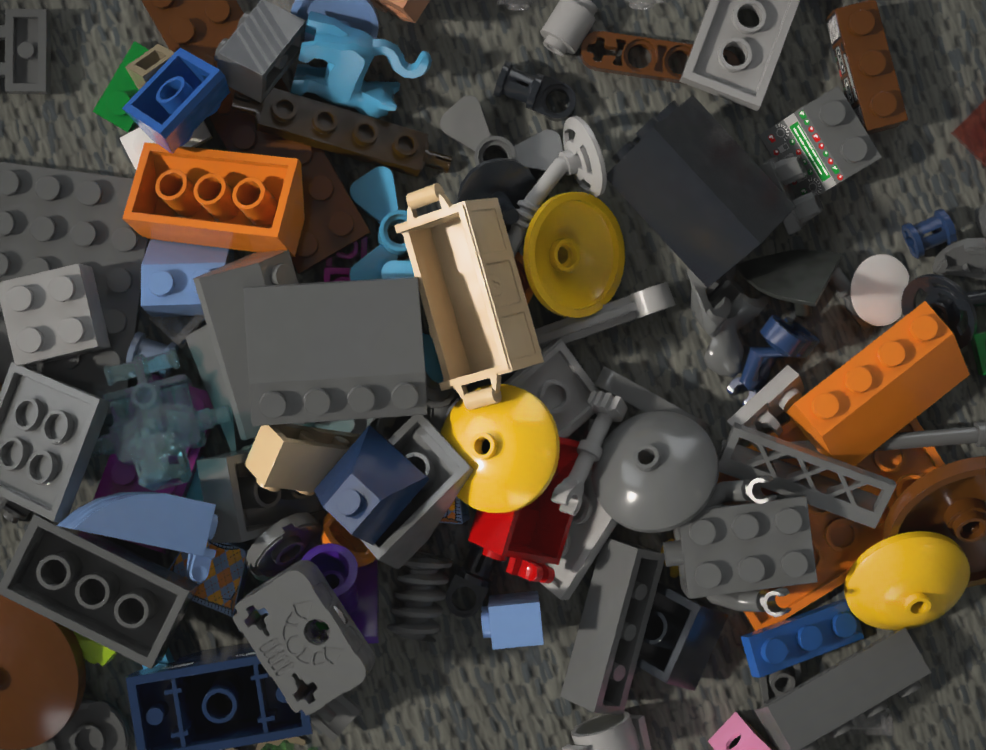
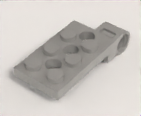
M710 0L679 82L758 111L800 0ZM742 9L753 10L759 18V24L753 28L744 27L738 20V11ZM731 46L739 48L744 53L745 62L739 66L728 64L723 57V50Z

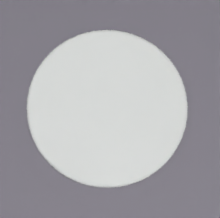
M886 254L871 256L859 265L852 278L850 293L853 307L859 317L871 325L886 326L894 323L901 317V299L903 291L908 285L909 273L897 258Z

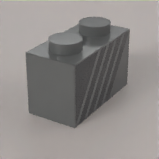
M260 0L251 12L246 11L239 20L237 30L229 39L224 38L219 43L214 56L215 61H217V68L225 75L228 86L262 103L300 54L302 42L305 40L306 20L266 0Z

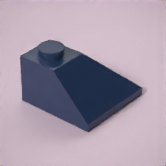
M369 425L314 491L323 508L351 535L374 545L427 483L429 478L377 430Z

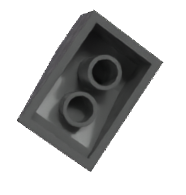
M413 415L388 441L420 469L429 480L374 545L361 540L377 560L396 569H399L428 541L474 470L424 415Z
M251 448L196 460L203 501L216 504L214 514L218 516V524L211 543H238L258 538L270 526L295 513L308 512L314 515L317 520L324 519L328 513L321 505L316 493L309 496L289 489H280V491L274 492L258 485L256 482L257 478L244 465Z

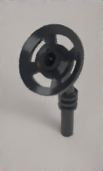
M935 274L921 275L912 280L902 294L901 308L903 315L906 316L916 308V297L921 288L929 294L925 301L945 324L947 323L949 329L954 333L959 348L965 347L973 339L977 329V315L974 307L986 306V289L965 292L952 280ZM963 310L967 311L968 325L964 333L959 326L963 319Z

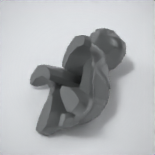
M736 265L708 288L688 268L687 274L692 287L691 309L701 327L711 337L704 361L708 368L718 375L734 378L742 369L741 362L744 354V347L737 331L758 316L768 304V299L764 295L759 299L746 296L741 286L733 279Z

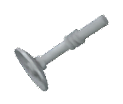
M579 116L569 117L565 121L563 129L564 151L559 153V157L555 158L524 200H519L517 203L520 207L516 209L519 213V220L511 225L508 232L514 258L526 235L531 219L564 174L567 176L573 175L578 185L586 193L595 197L603 195L606 190L607 174L602 151L593 131ZM569 130L575 132L574 139L569 140ZM585 179V181L589 183L591 187H587L582 180Z

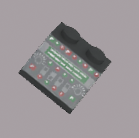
M839 85L759 135L772 158L778 156L780 160L795 155L801 156L808 175L790 183L796 198L813 190L820 195L882 158Z

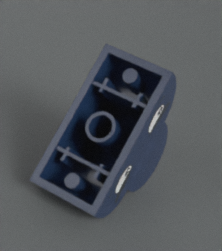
M250 643L195 652L179 658L176 662L157 665L152 669H142L126 677L137 750H223L313 734L310 715L306 716L303 710L295 713L285 700V696L257 658Z

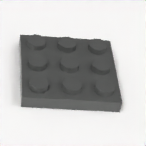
M11 362L0 391V496L53 522L60 523L71 511L111 402L32 368L15 366V363Z

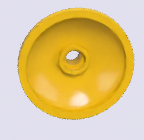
M584 192L561 193L543 203L531 219L524 240L523 261L528 283L539 302L549 311L559 316L581 318L601 310L603 305L607 304L616 293L625 265L624 239L616 217L608 206L597 197Z
M492 384L479 387L473 391L491 387ZM501 384L502 398L499 403L468 410L461 398L449 412L441 430L443 437L474 469L457 497L470 507L489 513L513 512L535 501L550 484L559 460V434L556 423L548 408L531 392L508 384ZM488 439L490 449L484 454L481 448L482 443Z
M927 531L906 532L886 538L861 554L848 571L844 583V594L851 612L863 623L886 630L913 629L940 618L958 602L968 585L970 566L962 548L951 538Z

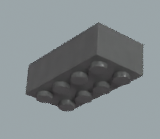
M34 514L0 582V595L149 669H152L162 661L199 584L98 534L56 526L59 524L58 522H53L41 515Z

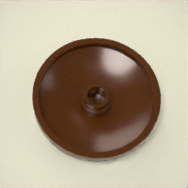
M986 456L972 457L948 463L920 477L908 486L895 500L884 523V539L906 532L927 531L939 533L954 540L962 548L969 562L970 578L966 588L986 583Z
M0 595V749H28L54 737L76 714L85 692V660L73 630Z

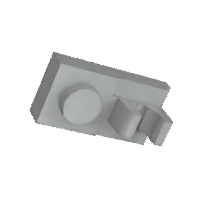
M787 365L727 420L730 428L732 429L734 422L758 431L762 428H770L779 436L783 429L776 417L783 411L787 412L802 397V393L806 391L800 375ZM749 441L755 448L759 450L756 443Z

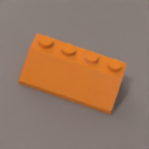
M144 142L122 219L138 234L147 239L250 252L289 250L291 257H295L305 220L301 162L297 158L184 146L178 147L172 154L156 143Z
M924 301L796 401L786 413L819 453L856 466L967 378L970 373L954 333L930 305Z

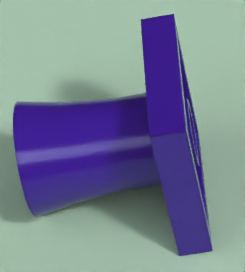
M333 543L321 544L309 550L301 560H309L319 568L367 643H379L378 561L374 560L372 563L358 568L356 558L352 552L344 546Z

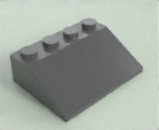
M417 277L243 287L252 426L427 415L426 373Z

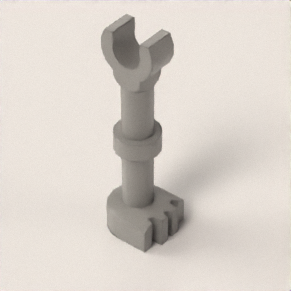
M592 390L587 400V403L596 413L597 417L586 440H581L576 449L579 455L569 476L557 485L551 498L552 502L561 504L559 508L561 512L574 516L581 507L584 482L593 463L601 458L603 453L601 445L612 422H621L628 409L621 397H614L611 393H604V391L600 390L599 392Z

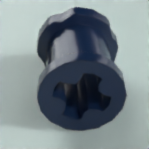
M944 209L936 210L933 217L914 225L908 222L902 225L901 228L910 253L916 259L923 257L925 251L943 243L951 245L957 241L954 224ZM934 230L933 234L924 237V234Z

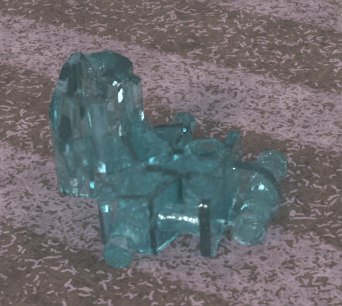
M175 348L170 349L169 352L145 357L144 354L134 356V361L111 367L109 365L104 366V373L109 386L114 385L115 382L137 377L138 385L102 395L103 399L111 402L110 409L114 424L109 427V434L101 435L97 439L91 458L103 454L108 456L116 453L119 461L129 466L135 465L139 478L138 484L152 491L187 483L192 476L186 448L196 449L203 447L207 442L204 430L214 428V425L232 421L228 405L201 410L193 407L189 386L192 383L186 374L153 381L151 373L173 367L175 369L180 368ZM176 461L179 462V464H169Z

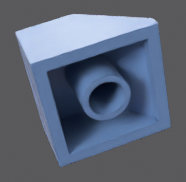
M150 239L141 264V307L151 317L204 316L193 278L233 262L234 249Z

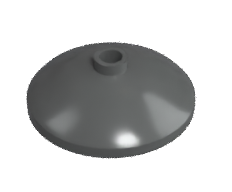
M669 411L645 412L620 423L604 439L601 445L603 449L601 458L593 463L592 468L593 488L602 508L620 525L644 533L669 531L695 518L709 503L716 489L719 476L718 455L706 431L692 419ZM646 456H655L650 464H642V460Z

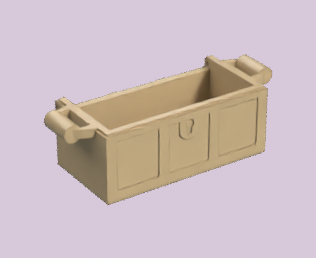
M435 183L407 194V221L395 225L397 234L402 233L414 277L418 278L419 293L429 325L430 336L433 339L444 382L439 383L441 391L455 388L463 399L465 407L468 410H473L501 401V374L543 363L544 360L498 198L467 200L453 205L444 194L443 187L439 183ZM440 201L442 209L418 217L417 208ZM490 378L491 387L468 393L466 384Z

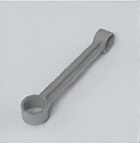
M664 282L603 305L601 310L590 316L581 318L567 317L535 329L540 350H542L553 339L561 338L567 344L673 307L676 304L668 282Z

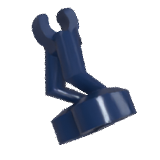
M772 315L760 330L771 347L750 348L742 376L731 381L727 387L728 393L731 396H735L741 387L745 385L749 390V396L743 401L742 405L744 406L768 383L767 379L777 358L807 357L820 342L819 339L796 320L788 316L781 319L776 315Z

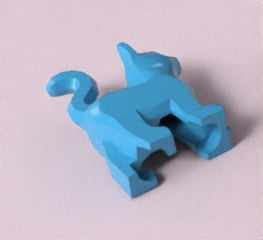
M310 11L305 32L314 35L315 38L314 41L302 42L298 60L303 63H309L314 58L322 59L327 62V67H312L307 64H298L290 93L299 96L306 92L313 93L334 106L354 108L360 114L380 120L382 117L387 116L389 111H396L397 104L393 100V95L399 91L400 83L366 82L364 77L373 58L378 55H385L393 71L404 78L412 79L425 75L431 67L432 59L429 52L423 50L415 63H408L405 61L398 45L386 39L374 38L365 31L351 28L336 18Z

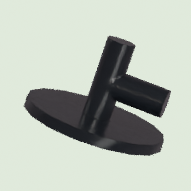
M498 157L483 161L469 171L460 184L457 201L459 203L467 200L498 198L508 233L511 225L519 220V213L516 210L520 208L517 205L518 201L524 200L537 181L527 166L515 159Z

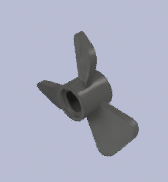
M466 95L459 99L443 114L440 121L441 130L445 135L475 152V166L483 162L484 156L489 151L500 150L508 159H515L527 166L528 169L545 172L555 158L559 157V153L563 151L560 135L550 129L544 130L515 146L504 137L491 136L480 102L472 95ZM458 196L456 197L455 201L453 202V205L458 203V201H457Z

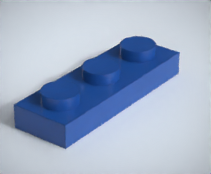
M846 599L829 603L740 636L751 675L757 678L767 676L864 639L860 621L851 612Z

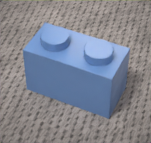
M538 591L489 595L488 606L481 607L483 639L491 638L492 650L544 645Z

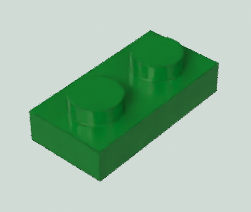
M136 41L133 42L92 111L127 133L133 131L137 124L122 108L139 90L125 66L149 50Z

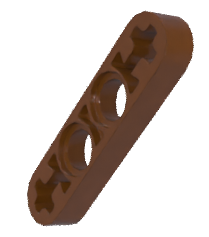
M594 31L583 40L580 48V57L583 64L594 71L684 84L679 82L682 74L674 73L668 65V60L675 53H683L689 57L693 44L606 31ZM596 41H603L604 49L617 51V42L624 43L625 45L621 53V66L613 64L616 58L613 55H603L601 61H595L594 54L587 52V47H594ZM634 47H643L649 51L651 61L644 68H635L628 61V52ZM726 49L723 50V57L728 64L732 66L740 65L737 56L733 52Z

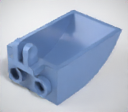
M120 492L97 498L77 508L56 525L189 553L185 567V576L187 579L196 582H203L207 579L212 558L215 559L216 550L206 548L208 539L211 540L214 537L217 529L218 516L214 514L216 504L166 493Z

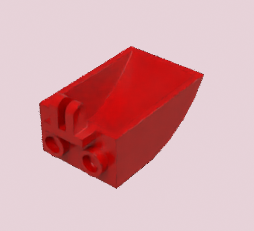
M559 437L560 453L558 465L545 491L531 504L513 512L489 513L477 510L468 541L483 547L482 555L499 561H506L507 557H510L506 572L511 575L520 576L528 581L549 584L554 580V569L545 565V563L559 565L574 516L561 512L559 510L561 504L551 501L554 489L569 476L579 455L576 449L580 442Z

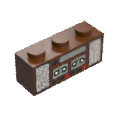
M866 0L834 9L825 21L848 102L868 135L898 127L906 122L908 117L876 0Z

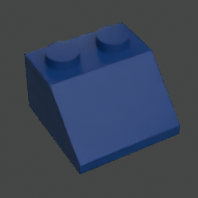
M179 48L122 109L155 143L173 154L178 147L183 146L190 140L193 131L207 117L213 115L219 109L221 102L230 91L226 77L221 70L188 51Z

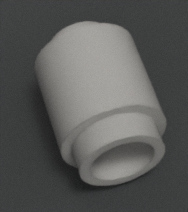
M560 0L540 31L541 35L545 38L543 45L551 52L562 57L565 53L575 54L596 21L594 15L598 10L597 6L591 0Z

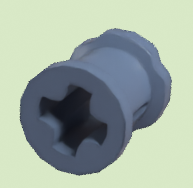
M138 331L130 343L126 357V366L134 368L136 365L157 371L160 377L167 379L172 372L179 344L171 342L169 345L148 339L145 333Z

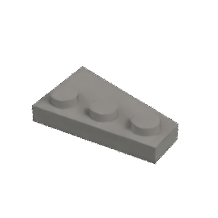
M593 466L584 482L581 507L578 513L573 516L559 565L545 563V565L554 569L555 577L551 583L541 584L560 600L570 599L617 525V522L602 508L595 495L592 482Z

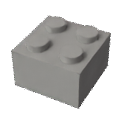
M78 263L0 282V304L15 366H34L111 348L91 266Z

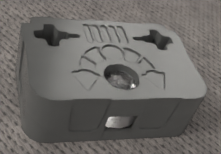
M301 560L252 590L235 605L237 613L233 616V620L236 626L244 634L255 651L257 658L269 676L273 678L285 696V700L295 713L303 710L306 716L313 714L328 702L360 685L374 666L375 655L319 568L309 560ZM265 608L268 613L260 615L257 610ZM317 621L320 623L325 622L329 629L327 631L325 629L320 630L316 625ZM312 682H314V683L316 684V686L314 685V686H311V687H308V686L306 685V684H310V683H312Z

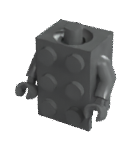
M765 475L752 481L734 480L719 482L706 507L691 521L673 529L675 541L663 542L666 566H678L681 590L688 599L706 597L712 604L736 611H766L767 614L773 617L782 616L791 611V608H780L775 601L776 596L790 594L789 590L784 587L818 582L807 497L789 498L779 493L764 495L761 491V483L774 481L771 475ZM777 588V589L772 590V591H770V592H768V593H766L764 590H762V589Z

